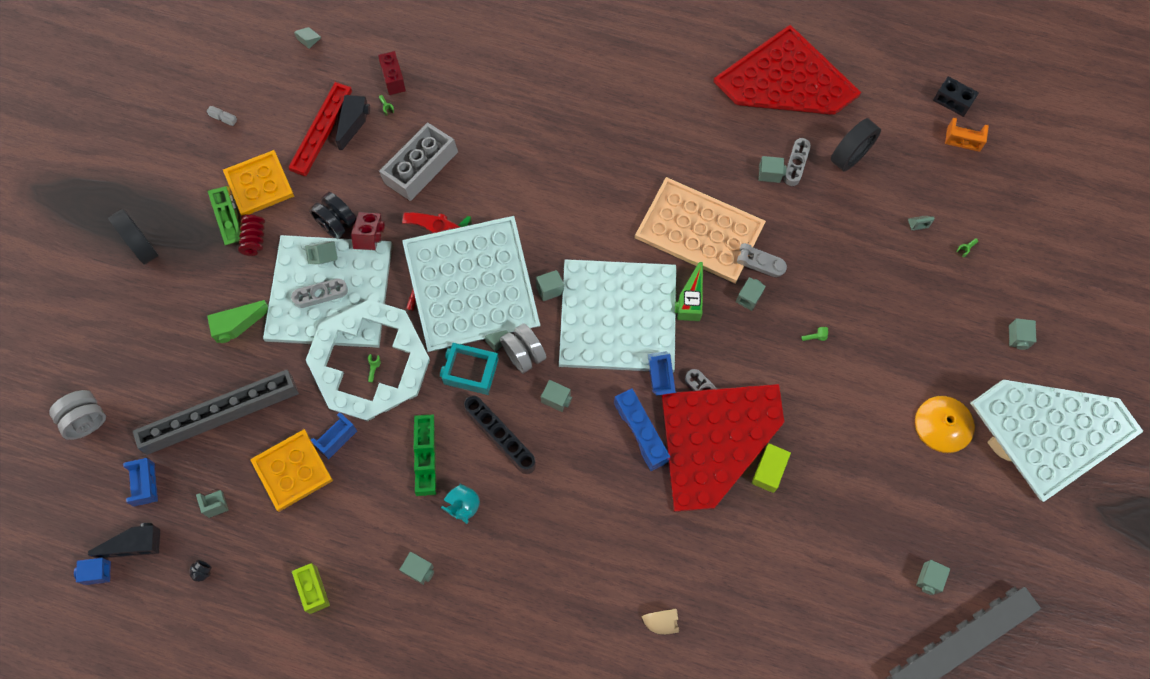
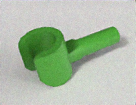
M380 95L379 99L383 104L384 115L388 116L387 109H391L394 113L393 105L387 103L383 95Z
M975 238L969 244L960 245L957 252L960 249L965 250L966 253L962 257H966L971 247L978 242V239Z
M820 327L818 328V334L801 336L802 341L810 339L825 341L828 338V328Z
M372 354L368 356L370 365L368 382L373 383L375 370L380 366L381 361L379 355L376 361H372Z

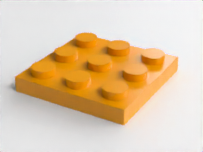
M275 150L223 169L242 216L295 197Z
M305 429L250 459L278 512L333 481Z

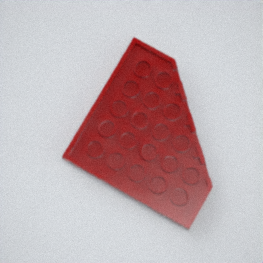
M791 25L720 73L713 81L736 105L832 115L841 111L861 95V91Z
M779 384L676 392L662 395L667 451L670 455L669 470L674 512L714 509L784 424Z

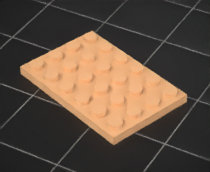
M666 177L637 230L635 239L695 266L699 262H703L704 270L736 284L744 267L737 263V258L741 254L740 246L742 243H746L754 247L766 221Z

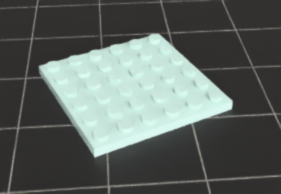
M514 216L402 240L428 352L449 348L452 346V343L462 345L484 340L486 335L507 330L509 333H514L515 328L522 323H525L530 329L540 327Z
M281 235L263 336L264 341L312 344L320 323L367 300L385 304L392 242L381 241V243L377 244L376 250L353 249L352 239ZM322 241H335L337 260L323 264H308L305 245ZM333 279L344 280L348 287L347 294L342 298L305 308L296 307L291 299V295L296 289ZM340 285L337 286V289H336L337 292H338V291H341V290H340V288H341ZM323 289L315 292L316 297H322L325 294ZM303 295L299 296L298 300L300 302L303 301ZM364 319L357 337L339 331L334 345L379 348L382 325Z
M565 260L559 367L650 371L647 354L667 351L671 355L674 372L676 265Z

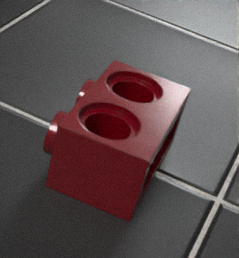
M395 51L378 55L389 95L405 92V84Z
M358 213L351 233L353 249L376 250L377 244L381 243V232H384L385 223L381 220V213Z

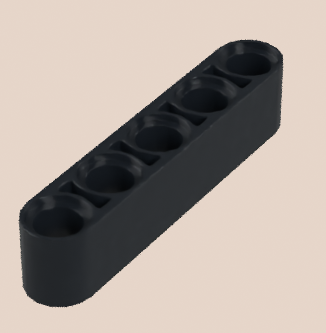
M469 396L464 402L467 415L523 474L532 473L536 467L534 455L479 397ZM472 404L479 405L476 410L469 409V406ZM484 418L492 419L489 424L482 423ZM502 431L505 433V436L496 438L495 434ZM515 445L518 447V450L512 453L508 451V448ZM528 459L532 464L529 467H524L521 465L522 461Z

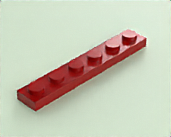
M337 82L334 83L288 167L291 172L307 176L341 113L344 95H351L352 93L351 87Z

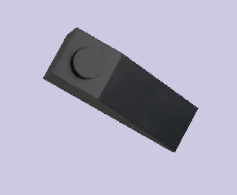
M344 95L336 136L339 150H343L366 122L367 115L370 114V104L367 103L365 96Z
M141 523L140 526L131 527L89 550L88 556L97 559L159 554L160 529L155 527L153 523Z

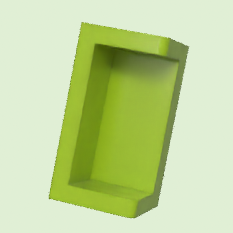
M768 443L751 484L774 493L779 486L791 452Z
M310 563L292 571L305 612L312 614L330 606L317 566Z

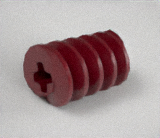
M246 214L241 217L240 246L238 251L246 256H256L258 254L257 251L263 250L261 244L264 242L262 238L264 237V232L262 231L265 227L262 224L265 223V219L256 215Z

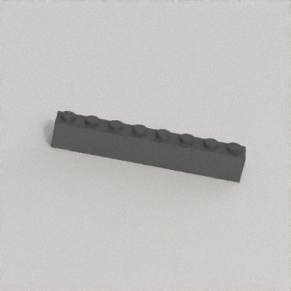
M287 369L133 430L134 438L138 449L148 455L298 395L299 392L293 376Z
M1015 586L1005 592L1006 597L1002 600L999 597L990 602V608L986 611L982 608L973 614L974 619L968 622L966 619L956 625L958 629L955 632L951 633V631H948L939 637L941 641L937 644L932 642L923 648L924 653L919 656L916 653L906 659L908 663L903 667L898 665L889 671L891 675L885 679H939L1036 613L1041 607L1026 587L1017 589Z

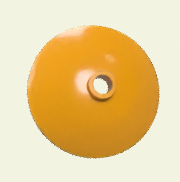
M947 396L932 397L919 407L915 416V427L920 439L935 451L941 453L960 451L973 438L975 431L974 419L968 408L954 398ZM947 418H950L952 420V423H949L947 421Z

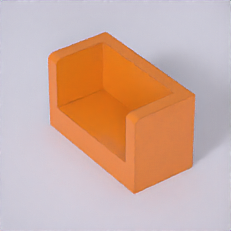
M952 118L947 127L945 144L980 152L987 142L989 125H984L981 131H975L956 126L957 118Z

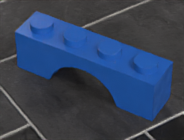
M633 388L615 396L614 405L622 420L632 430L640 447L641 455L650 471L667 464L670 455Z

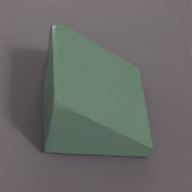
M309 27L294 32L297 40L308 49L321 39V36Z
M919 216L909 218L908 221L911 230L929 228L935 218L933 216Z
M508 331L488 334L485 336V341L494 351H497L502 347L500 337L507 334Z

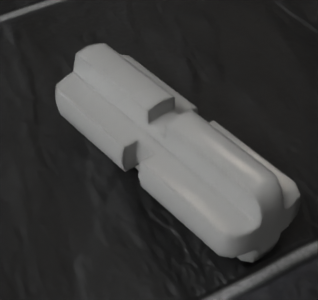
M209 106V109H207L209 116L234 126L237 122L235 115L223 112L219 108Z

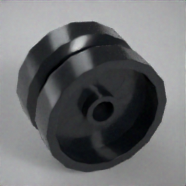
M328 191L321 198L322 204L315 203L309 209V212L324 231L333 238L339 239L345 233L344 227L351 228L355 224L356 216L338 196Z

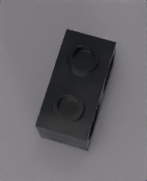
M948 76L933 101L964 117L979 92Z

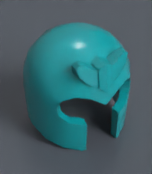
M460 483L459 486L452 489L444 498V501L451 505L448 507L442 506L441 509L468 524V519L473 517L479 508L480 499L473 489Z

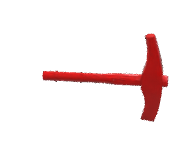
M410 212L404 213L402 224L418 225L426 228L432 234L460 228V226L447 220L448 217L444 214H439L437 217ZM414 289L406 309L411 311L414 310L416 304Z

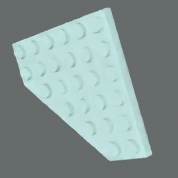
M1002 380L970 403L1034 493L1043 502L1143 432L1119 398Z

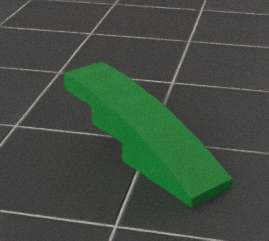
M434 414L414 416L415 495H436Z

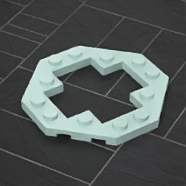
M367 300L320 323L306 358V362L328 408L365 421H369L375 418V416L400 405V403L418 396L430 361L406 311L372 300ZM364 319L398 329L392 347L410 353L398 389L379 383L373 401L338 391L344 372L326 367L339 331L357 337Z

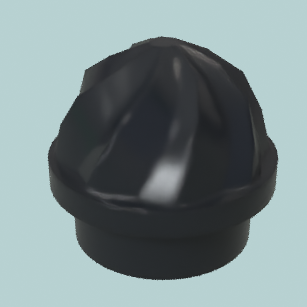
M197 560L195 564L193 563L190 566V577L193 581H204L210 576L212 567L202 560Z

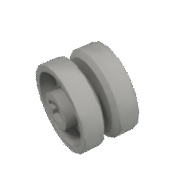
M525 323L515 328V335L508 332L500 337L501 344L508 357L523 374L532 368V362L539 364L547 358L538 338Z
M87 390L75 391L57 400L49 410V414L53 422L58 425V430L62 437L68 440L82 438L91 434L106 419V415L102 408L97 405V400L93 393Z

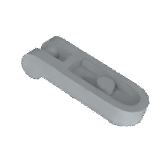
M741 244V254L737 258L738 264L772 277H780L786 272L787 265L783 259L755 249L749 244Z

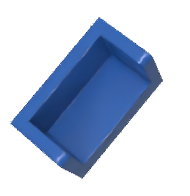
M665 351L647 354L653 393L656 396L676 393L670 353Z
M340 412L337 414L339 420L317 441L314 438L310 440L328 459L357 432L354 425Z
M148 458L123 463V467L129 470L131 497L126 498V503L134 507L157 502L155 463Z

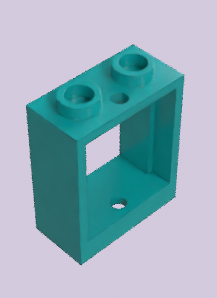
M452 343L451 349L448 348L446 352V366H442L440 372L443 384L489 395L499 360L498 353ZM457 353L487 360L481 383L450 375Z

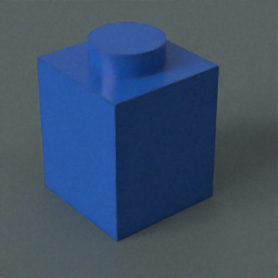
M104 558L77 561V567L74 569L76 582L83 585L110 582L111 561Z

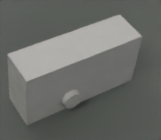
M427 122L379 171L384 184L411 201L458 153L455 141Z

